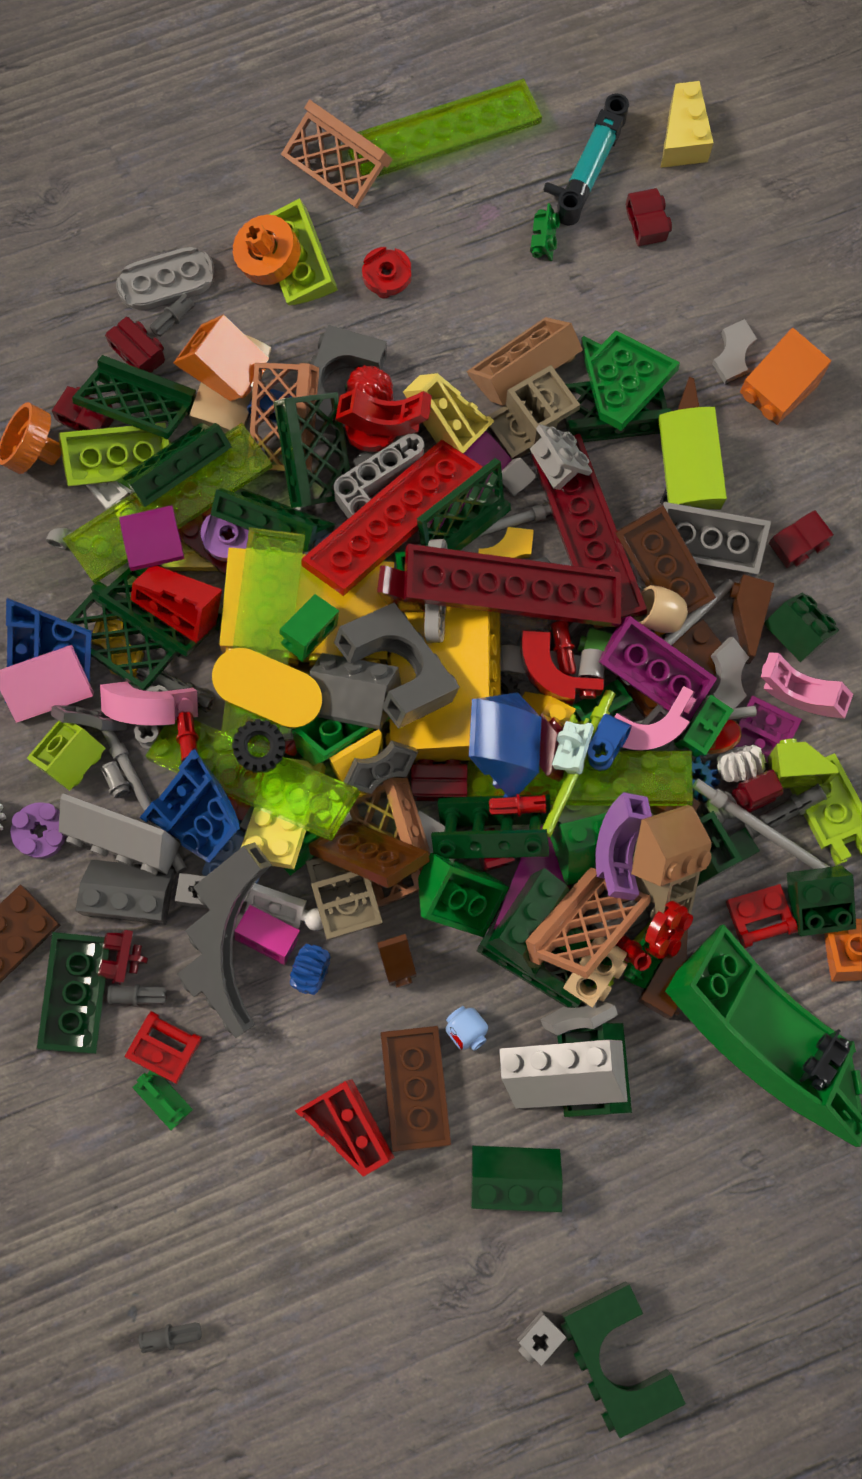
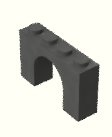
M328 325L325 334L320 335L317 356L313 355L310 363L319 367L317 394L326 393L323 389L324 382L330 374L344 368L356 369L364 365L375 366L382 370L387 356V341ZM324 399L318 407L327 416L332 411L330 399ZM317 414L315 429L319 431L325 421ZM343 424L345 439L348 440V436L345 430V424ZM328 425L324 433L336 436L335 429Z
M395 603L339 627L334 644L349 664L375 652L387 651L402 656L412 665L416 678L389 691L382 706L398 729L452 703L460 688L455 677L449 674L439 657L432 652L425 643L423 636L414 629L408 621L406 614Z

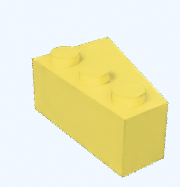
M700 81L675 84L660 168L705 163L709 160L713 147V138Z
M438 373L419 375L403 391L406 398L423 391L432 395L430 415L423 424L436 443L442 439L462 453L494 422L491 417H486L473 402H468L460 395L461 392Z

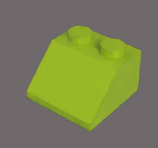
M58 720L29 754L27 759L70 791L82 781L85 772L91 765L96 764L100 760L102 752L106 748L80 726L74 723H62Z
M797 739L781 740L780 744H776L768 756L769 770H774L783 788L813 787L817 783L820 786H827L839 773L836 765L807 742H797Z

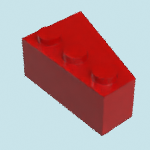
M156 565L149 567L132 583L131 601L195 643H198L217 623L222 589Z
M353 1079L344 1081L295 1110L300 1117H303L316 1129L315 1131L321 1137H324L335 1147L336 1151L363 1177L395 1158Z

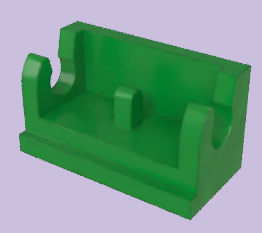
M314 594L280 628L279 634L285 638L281 644L303 662L337 627L339 610Z
M617 679L604 687L600 696L596 695L595 699H583L571 705V707L576 709L574 713L576 715L575 718L578 722L585 721L586 718L590 719L594 707L599 705L605 690H611L615 693V697L608 710L613 717L616 713H621L629 708L633 699Z
M713 695L707 696L691 718L689 726L677 738L674 745L680 749H684V747L692 751L691 756H705L734 710Z

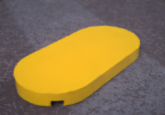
M247 648L231 649L222 654L213 667L212 682L215 690L223 700L280 726L292 729L305 726L314 721L321 710L322 693L319 685L311 676Z

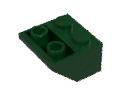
M803 592L785 601L764 622V625L800 663L810 657L840 631L836 627L834 619L828 614H823L817 607V602Z
M714 811L699 818L712 844L710 849L711 861L706 869L700 871L697 887L735 867L743 860Z
M842 865L787 872L788 900L800 936L856 929L854 879L852 873Z

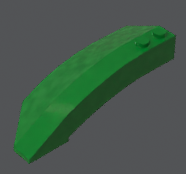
M724 924L720 925L676 971L665 992L695 1027L750 1079L793 1111L849 1144L861 1147L862 1106L860 1095L862 1094V1081L860 1070L854 1069L852 1059L853 1053L856 1052L854 1041H848L850 1043V1051L840 1067H836L829 1062V1065L836 1069L837 1072L828 1088H823L822 1091H819L812 1086L813 1081L810 1079L801 1083L799 1080L804 1074L802 1066L810 1056H815L817 1053V1042L825 1033L829 1035L835 1031L817 1019L777 985L755 962Z

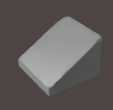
M521 458L512 459L502 470L503 486L512 496L518 494L537 477Z

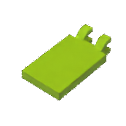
M834 753L826 758L838 767L839 773L827 786H821L827 799L805 810L806 813L803 815L821 849L830 847L832 859L835 865L838 866L847 862V859L851 857L849 850L845 846L847 843L855 840L856 847L860 855H862V802ZM812 787L790 788L792 794L797 796Z

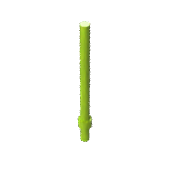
M605 690L599 705L594 707L590 716L591 723L594 726L591 740L604 714L610 715L608 710L615 697V693L611 690ZM587 751V753H586V757H585L584 763H585L586 758H587V756H588V751ZM567 773L542 827V829H547L548 837H551L579 774Z

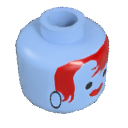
M462 1006L446 1019L448 1022L446 1032L460 1050H466L471 1047L475 1051L487 1041L484 1036L488 1032V1025L475 1008H465Z

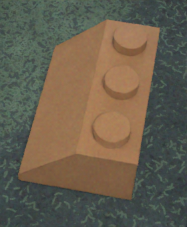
M686 805L641 820L632 875L658 886H663L707 868L711 861L710 849L712 842L693 806Z

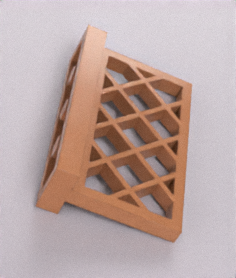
M309 99L304 107L307 112L281 155L357 209L383 167L388 168L393 159L385 151ZM310 121L316 124L317 134L306 137L305 130ZM334 136L336 147L325 150L323 138ZM319 140L320 151L309 154L307 143ZM303 144L304 156L292 157L290 154L294 147ZM352 149L355 160L343 163L342 151ZM337 153L339 164L327 167L326 155ZM321 157L323 169L312 171L310 160ZM371 162L375 165L370 174L362 176L360 164ZM356 166L357 178L346 180L344 169ZM340 170L341 182L330 184L328 173ZM358 183L359 192L353 200L348 196L347 186Z
M255 362L247 468L285 471L284 465L277 458L282 453L281 447L273 453L266 444L275 435L279 438L278 426L275 427L268 418L275 411L274 404L264 413L260 408V400L266 394L272 401L277 400L270 390L279 381L287 390L279 399L288 398L290 395L292 397L317 395L319 367L307 363L280 364ZM262 369H270L276 376L267 386L261 380ZM291 370L298 371L297 382L290 388L283 377ZM303 402L296 403L298 415L305 420L311 409ZM316 413L309 422L313 428H315ZM265 421L272 431L262 439L258 434V426ZM305 428L301 434L302 442L309 447L314 439V435ZM263 447L270 455V458L263 464H256V453ZM311 455L306 460V468L310 472H312L313 461Z
M389 778L383 781L382 785L376 787L372 794L367 793L360 798L355 797L346 802L352 821L428 851L430 855L431 852L408 778ZM385 791L389 801L386 809L378 805L381 793ZM362 802L369 805L365 818L360 816L357 807ZM375 810L384 813L380 826L371 822ZM390 817L395 820L397 827L394 835L386 831ZM424 866L411 873L414 886H405L402 884V879L393 886L390 896L386 898L383 894L382 885L371 881L378 907H383L418 892V877Z
M590 867L526 940L530 961L538 965L546 961L588 979L651 903L650 895L639 892V896L634 899L638 903L635 906L623 908L622 902L630 900L614 897L599 899L604 889L607 890L604 878L597 877L595 868ZM618 903L619 909L603 913V906ZM598 908L600 914L583 917L587 910ZM623 918L620 924L607 926V920ZM603 923L604 928L587 931L586 925ZM581 926L583 928V933L566 935L573 928ZM607 936V940L603 944L591 946V939ZM582 941L587 942L588 947L570 950L569 944ZM566 945L567 952L551 953L554 948ZM591 956V959L585 966L573 961L576 958Z

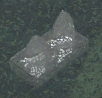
M500 613V627L504 628L508 639L514 645L521 640L523 631L549 632L552 629L551 624L556 622V620Z

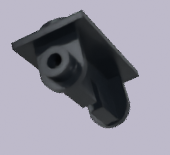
M838 1029L829 1035L825 1033L816 1044V1048H818L815 1056H810L802 1066L804 1074L799 1080L801 1083L810 1079L813 1081L812 1086L815 1089L822 1091L823 1088H828L837 1072L836 1069L829 1065V1062L836 1067H840L850 1051V1043L844 1038H837L841 1030Z

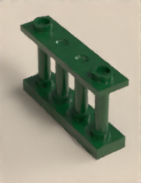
M550 794L519 795L520 797L545 795L546 813H523L520 817L517 814H490L489 800L491 798H503L504 796L439 798L440 824L444 825L445 829L444 832L431 833L433 853L448 859L549 856L547 829H541V824L545 823L551 810ZM501 825V830L484 831V826ZM529 825V830H512V826ZM456 826H473L472 831H456Z

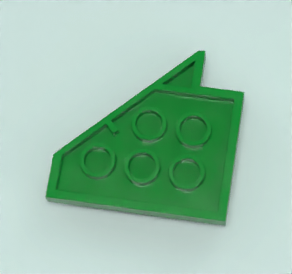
M616 330L602 345L585 336L581 338L582 352L599 419L621 431L679 370L680 362Z

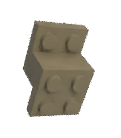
M552 365L507 390L506 405L488 415L494 420L488 427V430L511 459L520 458L529 453L530 448L541 438L536 429L539 424L557 428V423L578 411L580 404Z
M636 841V844H635V847H634V851H633L634 856H635L637 841ZM700 871L663 886H658L635 876L638 891L650 895L651 902L655 903L651 911V919L653 920L658 911L664 913L669 908L665 904L670 901H675L685 906L688 913L691 914Z
M320 858L306 861L312 883L311 886L327 941L383 924L370 880Z

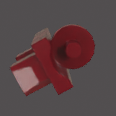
M123 930L121 933L105 934L103 949L118 951L116 962L101 960L98 976L111 979L113 984L121 985V983H124L127 962H130L129 973L137 974L139 964L148 963L147 957L140 956L141 945L134 944L132 955L129 954L133 931Z

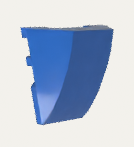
M7 598V667L72 645L90 683L92 631Z
M518 692L472 699L469 757L484 775H490L493 778V786L496 789L504 791L503 798L516 797V794H520L539 773L542 717Z
M193 749L178 767L180 771L161 796L151 802L140 819L145 822L151 821L158 825L162 830L178 838L183 847L210 863L240 827L235 810L221 784L203 762L196 749Z

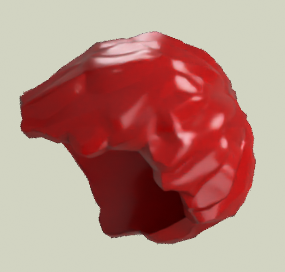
M364 365L357 367L356 370L350 373V379L347 381V392L357 388L374 398L393 401V384L389 374L375 366Z

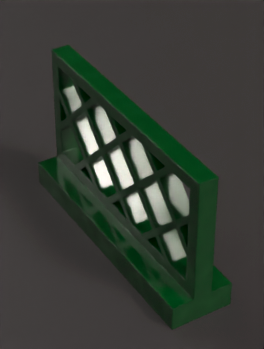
M102 355L97 360L98 368L72 397L73 404L169 439L185 416L190 415L196 398V390ZM97 381H100V382L105 383V384H104V385H97ZM119 390H124L129 393L121 394ZM114 391L116 394L109 397L102 396V393ZM96 394L98 397L91 400L84 398L87 395ZM143 399H147L153 402L145 403ZM133 400H138L139 405L127 406L125 403ZM120 403L121 408L113 409L107 405ZM169 407L177 411L168 412L167 408ZM161 409L163 412L156 415H150L149 413L150 410ZM144 412L145 417L139 418L131 416V414ZM167 421L169 425L163 428L155 425V423Z
M590 381L566 384L571 392L581 395L577 400L579 404L585 399L595 403L594 395L591 394ZM662 387L622 431L600 420L599 416L595 414L597 412L596 405L591 411L580 405L578 412L585 415V417L571 420L570 415L565 418L567 431L572 435H581L583 443L660 434L659 415L671 412V408L667 407ZM650 402H653L660 406V409L649 410L645 407Z
M338 392L273 401L291 508L336 501L335 492L331 487L337 478L350 471L343 423L335 420L339 402ZM324 399L331 400L332 411L329 416L318 409ZM303 402L311 409L305 420L298 415L296 403ZM315 413L325 421L319 431L309 424ZM328 425L334 428L336 432V438L332 443L323 436ZM305 428L315 436L309 447L302 442L301 434ZM319 440L329 447L323 458L313 451ZM333 451L340 457V464L337 469L327 463ZM309 455L319 462L313 473L306 468V460ZM323 467L333 473L327 485L317 477ZM314 482L324 489L317 499H311L310 487ZM345 489L344 495H347V493L351 490Z
M200 423L116 481L121 488L137 497L140 504L146 507L225 453L232 446L219 424L214 423L208 426Z
M494 458L417 518L422 546H428L430 540L445 539L447 549L461 551L511 511V503L504 499L501 461ZM484 487V490H483V492H482L480 498L477 499L478 496H479V494H480V492H481V490H482V488ZM473 488L469 497H466L469 490ZM463 502H464L465 505H464V507H463L461 513L458 514V512H459V510H460V508H461V506H462V504H463ZM453 503V505H452L450 511L447 512V510L449 509L450 505ZM434 518L433 522L428 528L427 523ZM443 518H446L441 529H438Z
M223 488L216 489L210 514L305 552L311 550L313 541L333 532L336 525L243 488L233 492Z
M129 567L99 594V601L185 657L214 629L218 631L221 628L222 604L219 605L216 625L198 643L191 641L185 646L176 639V636L183 634L171 626L170 629H159L154 625V621L162 620L148 612V614L138 615L133 612L132 607L140 606L131 601L129 592H132V585H128L127 580L132 576L138 578L148 568L131 571ZM113 593H125L126 600H115L110 596Z
M97 580L91 587L92 593L66 621L75 625L84 624L85 629L88 630V623L104 621L105 632L92 633L91 640L106 638L107 649L94 650L91 648V657L139 690L146 691L175 656L179 657L181 653L99 601V594L108 586ZM113 593L110 596L115 600H126L118 593ZM93 603H96L102 608L103 615L87 617V610ZM132 607V611L138 615L148 614L139 607ZM119 619L124 623V629L108 631L107 621ZM154 621V625L159 629H170L161 622ZM141 634L145 637L146 644L130 646L128 635ZM180 635L176 636V639L184 644V638ZM125 636V647L110 648V637ZM162 648L168 652L163 659L151 660L150 649ZM147 650L148 661L132 663L131 652ZM127 653L128 664H114L111 655ZM149 667V675L143 682L133 676V669Z
M497 916L479 944L477 952L565 1007L577 1008L582 1000L563 988L568 980L567 973L572 972L560 968L561 970L550 972L545 968L543 962L537 974L532 977L488 943V940L495 931L494 926L498 919ZM556 947L555 951H552L551 953L559 954L564 953L566 951L562 949L560 950V948ZM584 979L585 985L589 987L593 980Z

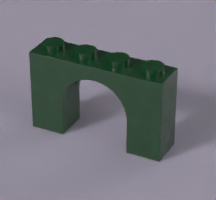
M626 1281L562 1313L565 1322L560 1324L567 1341L573 1340L578 1349V1352L574 1353V1357L581 1372L587 1369L592 1381L587 1383L595 1402L601 1399L606 1410L601 1413V1416L608 1431L615 1430L619 1438L686 1404L672 1373L667 1369L638 1384L630 1386L619 1385L610 1381L601 1369L599 1354L605 1337L613 1329L643 1314L630 1284Z

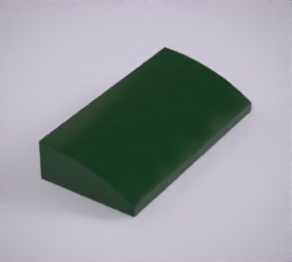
M52 932L37 1050L96 1054L106 979L98 976L101 960H108L109 950L103 949L105 937Z

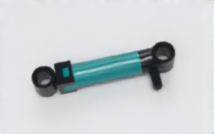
M615 93L606 98L604 110L601 109L598 114L594 130L566 188L546 182L544 185V192L559 197L556 213H558L559 221L563 225H574L580 220L583 206L612 146H615L621 134L629 108V101L622 94Z

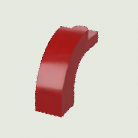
M355 388L339 396L335 420L356 430L376 435L401 436L418 432L419 423L427 421L429 418L432 395L423 391L404 400L386 401L374 398Z
M522 632L521 660L523 668L531 683L542 694L571 705L575 700V694H580L579 697L583 699H595L596 695H601L604 679L572 677L556 668L550 656L551 632Z

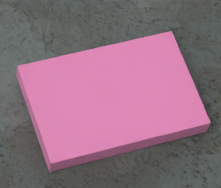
M72 645L0 670V691L16 723L49 712L54 705H69L94 695L93 689Z

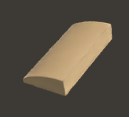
M246 335L269 358L271 347ZM201 382L189 415L192 425L197 426L200 423L211 426L217 423L224 434L241 438L250 414L247 411V407L252 398L253 382L250 385L252 390L245 398H238L233 401H229Z

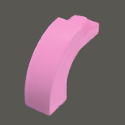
M769 652L766 663L763 665L761 678L766 682L764 689L778 700L813 714L845 719L853 693L843 682L826 681L806 676L795 670L779 653Z
M127 681L100 685L101 711L109 718L120 722L136 725L175 724L178 714L182 711L191 712L193 717H198L197 690L194 688L152 692L136 689Z
M683 686L668 714L654 724H639L620 713H616L615 718L632 725L623 748L649 750L664 746L678 738L691 723V721L682 717V714L684 712L689 714L697 700L693 698L695 692Z

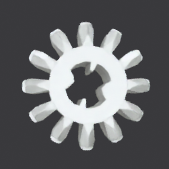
M754 745L736 747L720 753L717 757L718 772L721 774V778L727 782L746 781L764 773L766 769L764 754H762L761 748Z

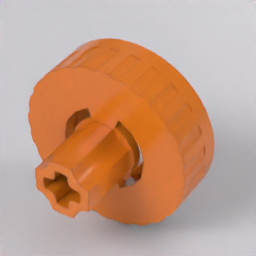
M266 214L250 219L240 228L235 236L232 252L235 263L249 280L260 285H272L284 280L293 272L298 264L301 248L298 237L287 222L275 215Z
M29 402L24 403L18 408L10 419L0 441V465L18 474H23L31 468L37 459L49 465H54L61 456L59 442L48 437L51 426L50 413Z

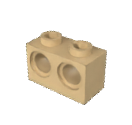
M604 937L595 938L591 946L603 944L607 939ZM616 945L607 955L611 959L612 964L604 965L600 963L588 977V979L596 983V988L587 987L583 981L587 978L575 973H571L563 988L593 1008L598 999L603 1002L612 989L608 984L613 976L619 979L624 972L627 964L623 961L627 952ZM591 956L582 957L578 964L585 966L591 959Z

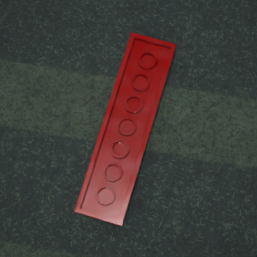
M441 439L301 559V566L342 596L346 595L419 530L417 523L419 516L483 466Z

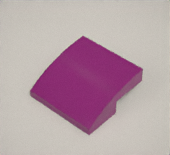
M172 505L119 517L131 571L185 559Z
M752 695L746 707L755 706L757 715L756 717L740 718L738 725L741 727L742 737L739 744L735 747L745 745L757 746L761 748L765 762L768 763V756L776 744H780V741L784 739H793L802 719Z

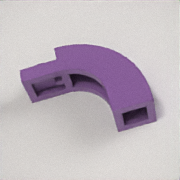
M623 792L611 805L602 822L596 846V873L598 878L605 879L609 897L634 900L639 896L636 878L631 872L633 867V851L639 836L641 820L652 816L648 798L645 796Z

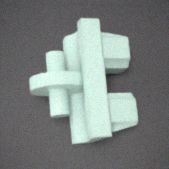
M569 721L565 722L563 731H560L557 736L559 744L552 763L554 769L565 770L569 774H582L583 763L594 730L592 723L575 724Z

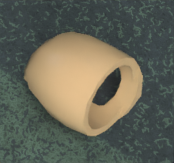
M650 585L644 588L641 595L647 608V614L645 615L648 616L643 621H640L641 616L634 619L646 628L654 630V633L659 637L665 633L679 631L688 613L685 600L679 594L664 587Z

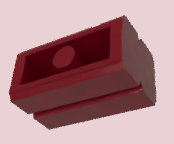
M126 316L117 326L112 327L106 332L105 337L109 346L128 365L152 373L154 369H157L165 362L163 345L157 338L151 339L147 335L148 332L141 322L136 321L134 323Z
M430 759L418 760L417 764L412 765L411 791L414 801H438L442 797H467V764H461L460 760L455 759L446 760L445 764H434V761Z

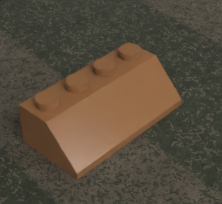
M545 317L469 369L467 373L491 402L503 406L506 405L508 389L550 365L556 369L562 364L573 361L575 355L583 349L572 323Z

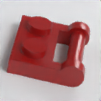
M781 884L725 901L738 939L744 949L764 939L784 933L791 935L798 932L797 923L791 914ZM780 915L782 920L781 923L751 932L746 928L747 924Z
M151 1011L124 1057L177 1085L194 1052L198 1049L202 1037L196 1033L191 1035L160 1019L159 1014ZM155 1029L186 1045L184 1051L180 1052L149 1036L151 1030Z

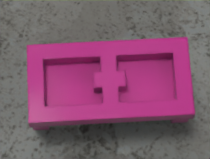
M249 905L234 931L236 941L283 965L286 964L300 933L299 929L252 905Z

